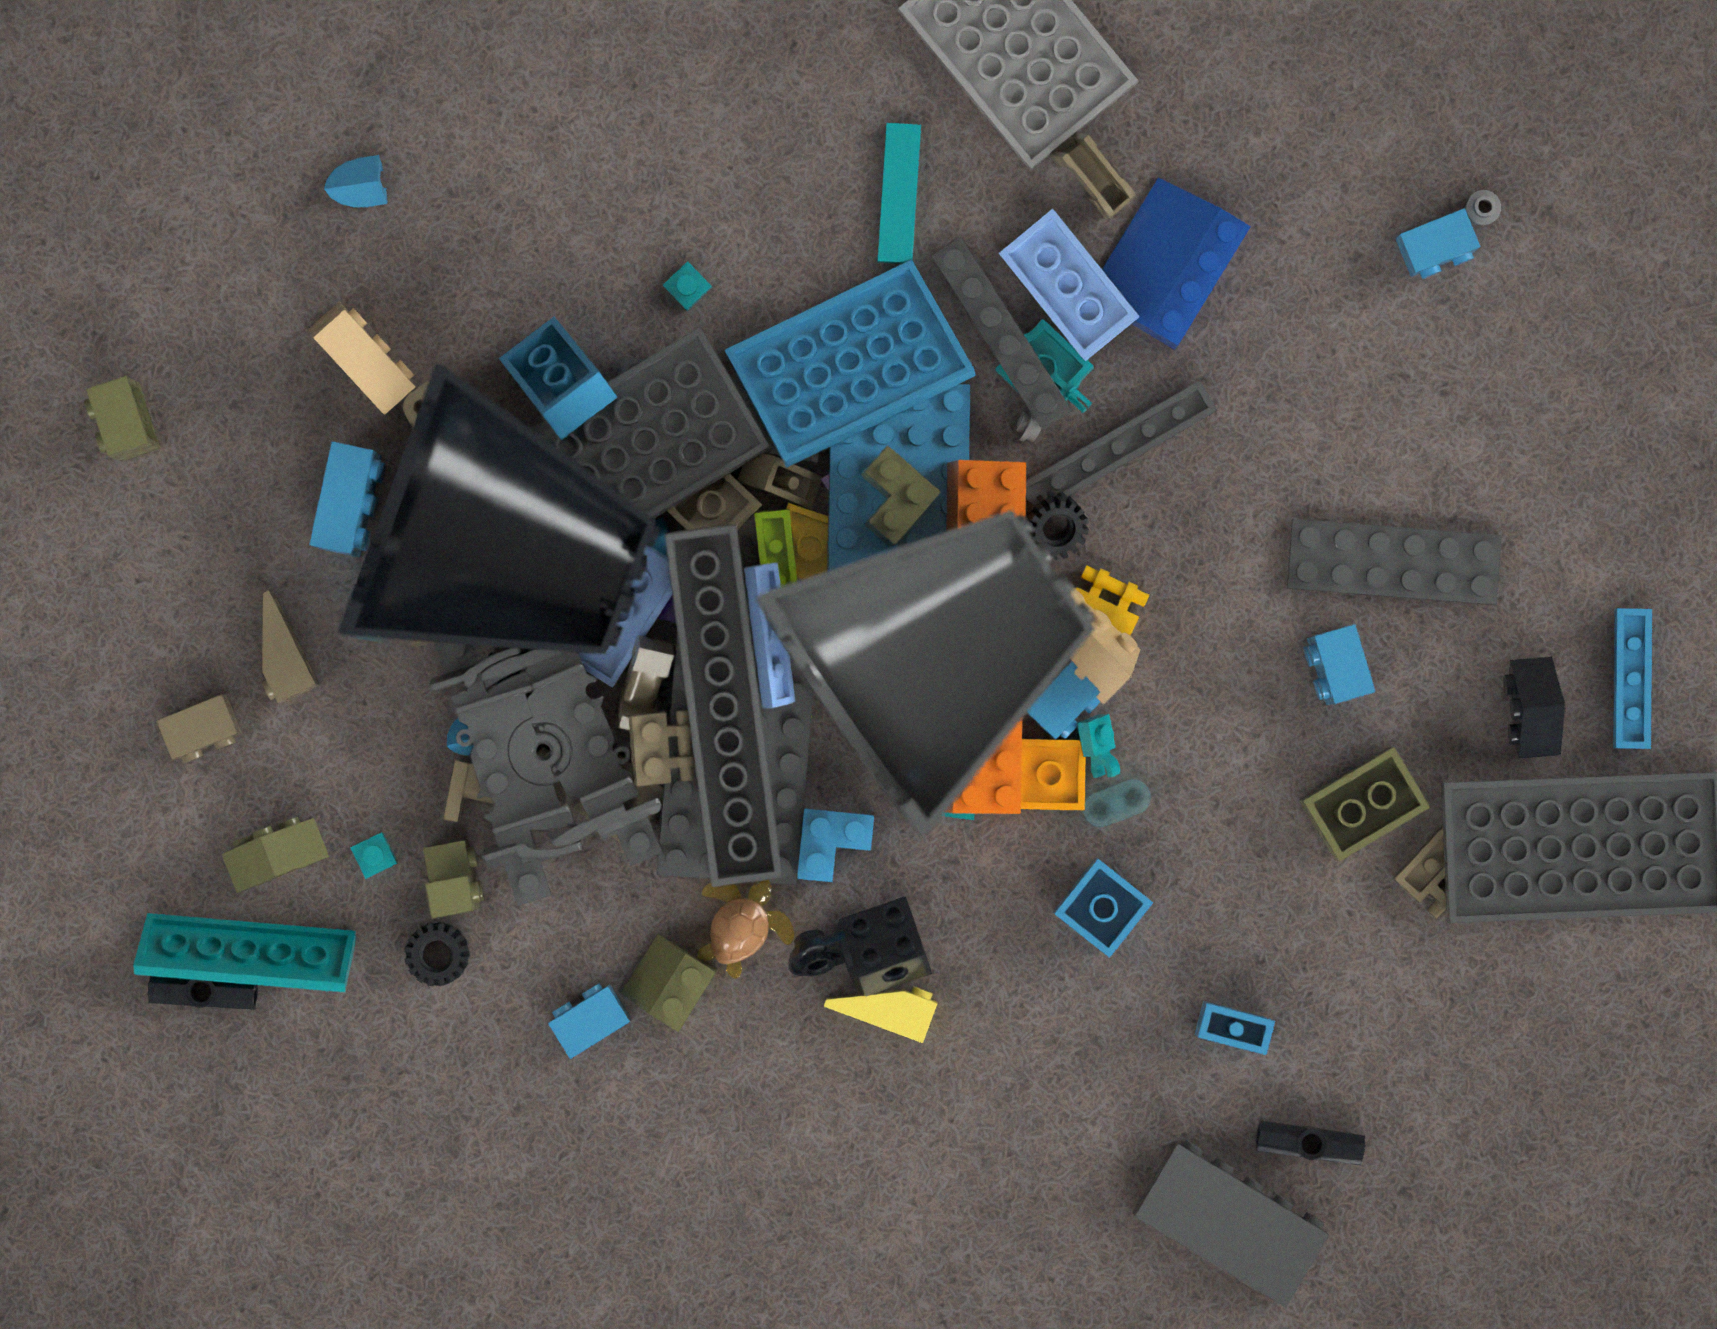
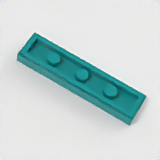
M886 124L878 263L903 264L911 259L913 260L921 125Z

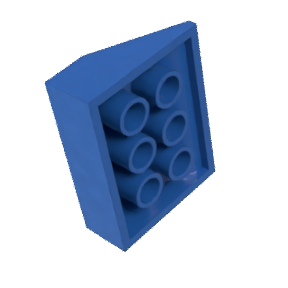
M1158 177L1102 270L1140 316L1132 325L1175 350L1251 226L1220 207Z

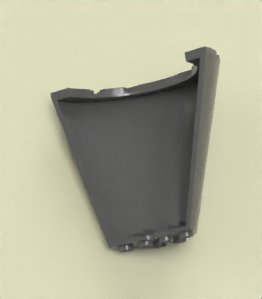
M1013 510L764 592L756 598L773 631L798 670L802 672L807 682L813 688L812 691L859 759L863 760L866 767L872 773V777L895 808L920 837L925 836L932 830L1095 629L1091 624L1095 621L1091 611L1084 603L1077 604L1071 595L1074 588L1068 578L1063 573L1058 576L1050 567L1051 562L1054 561L1050 552L1042 543L1038 546L1029 535L1033 532L1031 525L1022 514L1016 516Z

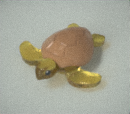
M769 879L755 883L751 887L747 898H742L735 884L712 887L711 883H708L703 888L702 895L704 897L721 899L725 904L719 908L712 920L711 944L699 949V959L710 961L715 957L719 963L727 964L726 971L733 979H736L742 972L741 961L761 949L767 939L769 929L775 931L784 944L790 945L795 934L789 918L780 911H765L763 908L768 903L772 894V886Z

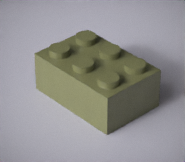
M1395 747L1384 749L1299 800L1334 861L1339 862L1430 808Z

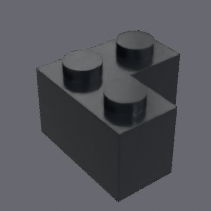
M1552 656L1510 660L1509 674L1503 677L1505 695H1511L1512 698L1510 699V714L1513 724H1508L1509 744L1516 746L1519 759L1561 755L1565 701Z

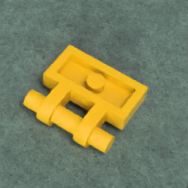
M1086 565L1081 578L1093 583L1089 593L1078 587L1075 589L1081 593L1085 602L1095 611L1103 612L1110 619L1111 625L1119 632L1127 633L1131 636L1139 616L1127 611L1131 602L1144 607L1149 594L1138 590V585L1130 581L1126 584L1109 576L1110 572L1102 568L1098 571ZM1103 588L1121 596L1117 606L1099 598Z

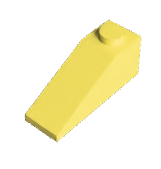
M913 986L911 992L903 989L878 992L869 996L857 994L826 998L824 1007L923 1043L936 1009L937 1001L931 1000L933 993Z

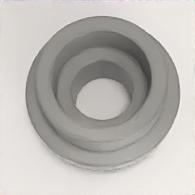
M1480 190L1473 193L1467 200L1466 212L1469 219L1475 224L1489 225L1499 217L1501 202L1493 192ZM1479 202H1487L1490 206V211L1482 213L1478 209Z
M1023 411L1016 423L1015 431L1019 432L1018 440L1034 442L1041 431V427L1030 411L1028 413Z

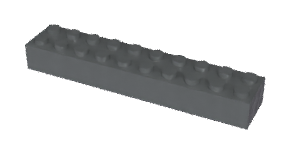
M737 524L666 532L665 539L711 885L715 887L782 878Z

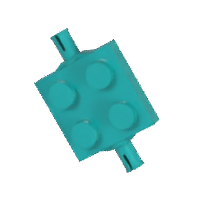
M1042 319L1031 332L1024 335L1066 401L1069 400L1083 414L1087 411L1086 407L1089 409L1092 402L1078 388L1081 381L1094 369V366L1088 360H1083L1075 348ZM999 364L995 368V372L1016 390L1001 364Z

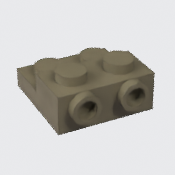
M727 474L667 511L686 530L736 523L738 531L762 504L732 475Z

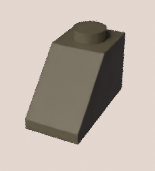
M763 453L742 466L737 481L759 492L812 510L823 477L794 464L786 468L782 459Z

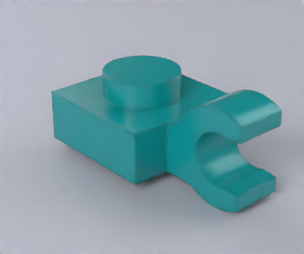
M1098 714L1078 722L1083 757H1091V773L1093 777L1098 778L1105 775V768L1108 777L1120 774L1119 762L1109 751L1116 748L1110 714Z

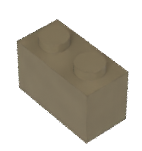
M222 694L156 721L171 759H182L184 764L203 757L202 750L211 746H215L217 751L235 744L234 737L242 734L228 696Z

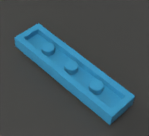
M1617 608L1614 609L1613 748L1651 749L1652 609Z

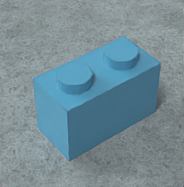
M1465 208L1401 233L1396 238L1410 276L1413 277L1420 274L1422 279L1440 273L1442 271L1440 265L1453 261L1454 266H1458L1474 259L1472 253L1481 247Z
M1073 661L1057 675L1027 712L1054 740L1060 735L1066 739L1078 726V722L1075 719L1080 713L1085 710L1090 714L1100 703L1096 697L1100 691L1087 677L1083 680L1078 678L1074 673L1078 667Z
M600 983L582 993L585 1000L573 1007L569 1001L552 1012L555 1019L548 1024L570 1059L632 1020L611 985L602 988Z
M1203 1001L1194 1035L1198 1038L1267 1055L1275 1021L1264 1016Z

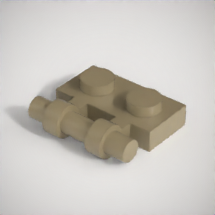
M688 709L675 711L676 724H667L666 712L664 711L628 715L635 786L671 783V768H680L681 781L695 780L694 767L696 764L692 752V734ZM677 736L679 755L669 756L668 737Z
M1439 828L1393 878L1418 903H1421L1430 894L1435 901L1427 911L1435 919L1446 910V889L1443 891L1437 886L1445 877L1443 828Z

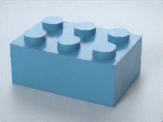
M555 316L499 358L561 440L617 398L600 372Z
M332 441L309 545L318 549L359 558L361 550L367 551L371 537V531L366 530L368 518L375 516L378 506V497L374 496L376 482L382 483L386 463L381 462L382 456L374 450Z

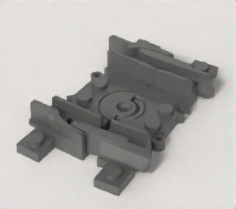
M435 642L445 674L432 678L429 683L430 692H435L463 682L467 687V691L451 695L454 710L458 715L459 721L467 725L469 729L460 730L456 735V741L463 747H468L473 743L474 747L470 756L481 788L477 798L490 797L495 805L494 810L489 814H484L483 818L491 821L492 831L497 844L484 848L482 859L488 868L505 865L517 906L551 896L552 894L541 862L583 849L581 839L595 831L598 832L602 840L617 834L630 866L663 853L648 816L661 810L662 805L659 797L626 811L623 802L639 796L629 771L619 766V764H625L629 761L630 751L626 747L621 746L613 752L612 746L615 738L601 707L604 697L600 696L597 699H591L587 696L586 687L588 684L596 682V678L587 675L579 656L580 652L510 648L478 659L474 645ZM519 671L521 672V674H518V675H516V676H513V677H510V678L504 680L503 682L499 683V684L496 685L494 688H492L491 690L488 691V689H489L491 686H493L494 684H496V683L499 682L500 680H502V679H504V678H506V677H508V676H510V675H512V674H514V673H517V672H519ZM532 692L529 698L527 699L526 693ZM463 734H467L469 736V740L467 742H463L461 740ZM540 744H547L549 746L550 753L547 757L538 756L536 750ZM620 751L626 753V757L622 760L618 758ZM555 783H561L568 797L579 798L590 820L576 826L570 805L564 807L560 805L554 786ZM569 826V829L550 832L548 835L554 847L573 842L574 844L561 848L537 849L531 830H549Z

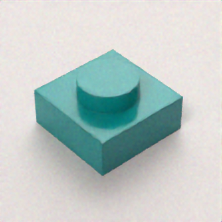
M688 261L663 284V287L686 311H689L712 288L709 282Z
M383 832L350 847L365 879L398 864Z

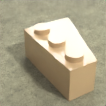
M338 302L308 330L319 345L385 415L415 388V385L410 380L414 374L401 359L396 364L386 354L391 350L390 347L378 334L372 338L363 327L367 322L354 308L348 312Z
M1074 589L1071 595L1077 604L1084 603L1095 618V621L1091 623L1095 628L1094 631L1071 658L1078 667L1074 673L1080 680L1087 677L1100 691L1096 697L1104 705L1131 677L1141 649L1138 648L1136 641L1129 634L1119 632L1111 625L1110 619L1103 612L1095 611L1085 602L1081 593Z

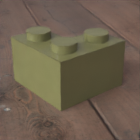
M887 445L860 474L886 497L864 525L889 547H892L902 538L941 491Z
M295 817L280 823V830L273 832L272 827L269 826L252 833V835L232 842L234 849L223 853L222 857L236 893L264 884L282 875L328 858L329 855L315 819L312 818L300 822L299 817Z
M468 840L423 848L429 883H426L425 886L431 918L480 909L479 902L485 901L482 881H475L473 867L478 866L475 846H469Z

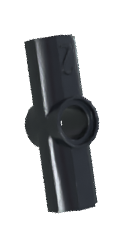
M150 976L147 995L149 1003L255 1010L258 999V985ZM201 981L207 983L211 988V995L207 1001L199 999L195 993L196 985Z
M1260 1120L1256 1135V1151L1303 1157L1308 1160H1324L1361 1166L1365 1151V1135L1319 1129L1313 1126H1299ZM1308 1134H1316L1319 1138L1318 1147L1312 1152H1306L1302 1148V1140Z

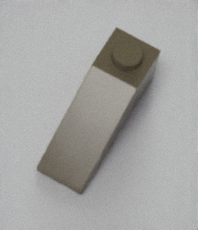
M268 590L263 593L262 672L266 680L262 681V686L270 700L275 698L277 703L283 704L319 686L320 683L275 592Z

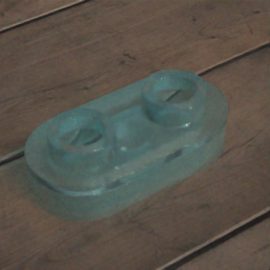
M1139 780L1121 782L1089 795L1085 800L1082 810L1084 818L1093 826L1106 827L1145 811L1150 804L1151 793L1149 788ZM1130 790H1135L1139 794V799L1134 804H1130L1126 800V794ZM1097 803H1103L1106 806V813L1103 816H1097L1093 811Z

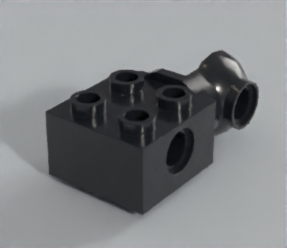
M906 896L840 918L836 932L825 936L821 930H809L801 933L794 940L795 947L790 953L788 964L789 971L792 974L813 977L825 974L834 966L845 963L855 988L864 996H869L932 974Z

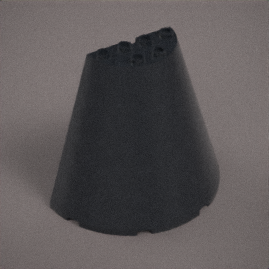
M435 363L412 432L357 582L347 604L338 633L346 636L606 654L609 645L616 647L623 627L617 625L622 612L629 613L635 597V588L631 587L634 579L641 581L648 562L646 561L647 555H644L647 546L654 547L660 528L654 526L656 520L446 366Z

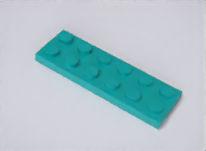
M147 913L133 964L134 975L345 992L356 944V931Z

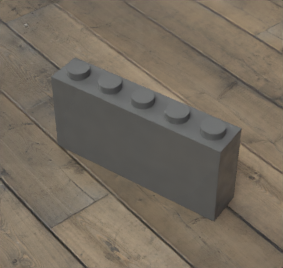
M1186 1140L1182 1145L1175 1141L1132 1212L1133 1215L1282 1306L1287 1307L1329 1236L1322 1229L1325 1223L1306 1212L1304 1217L1293 1212L1294 1204L1276 1194L1274 1199L1263 1194L1264 1186L1250 1177L1246 1176L1244 1181L1233 1176L1234 1168L1222 1160L1216 1158L1212 1163L1203 1158L1201 1155L1204 1150L1192 1142Z

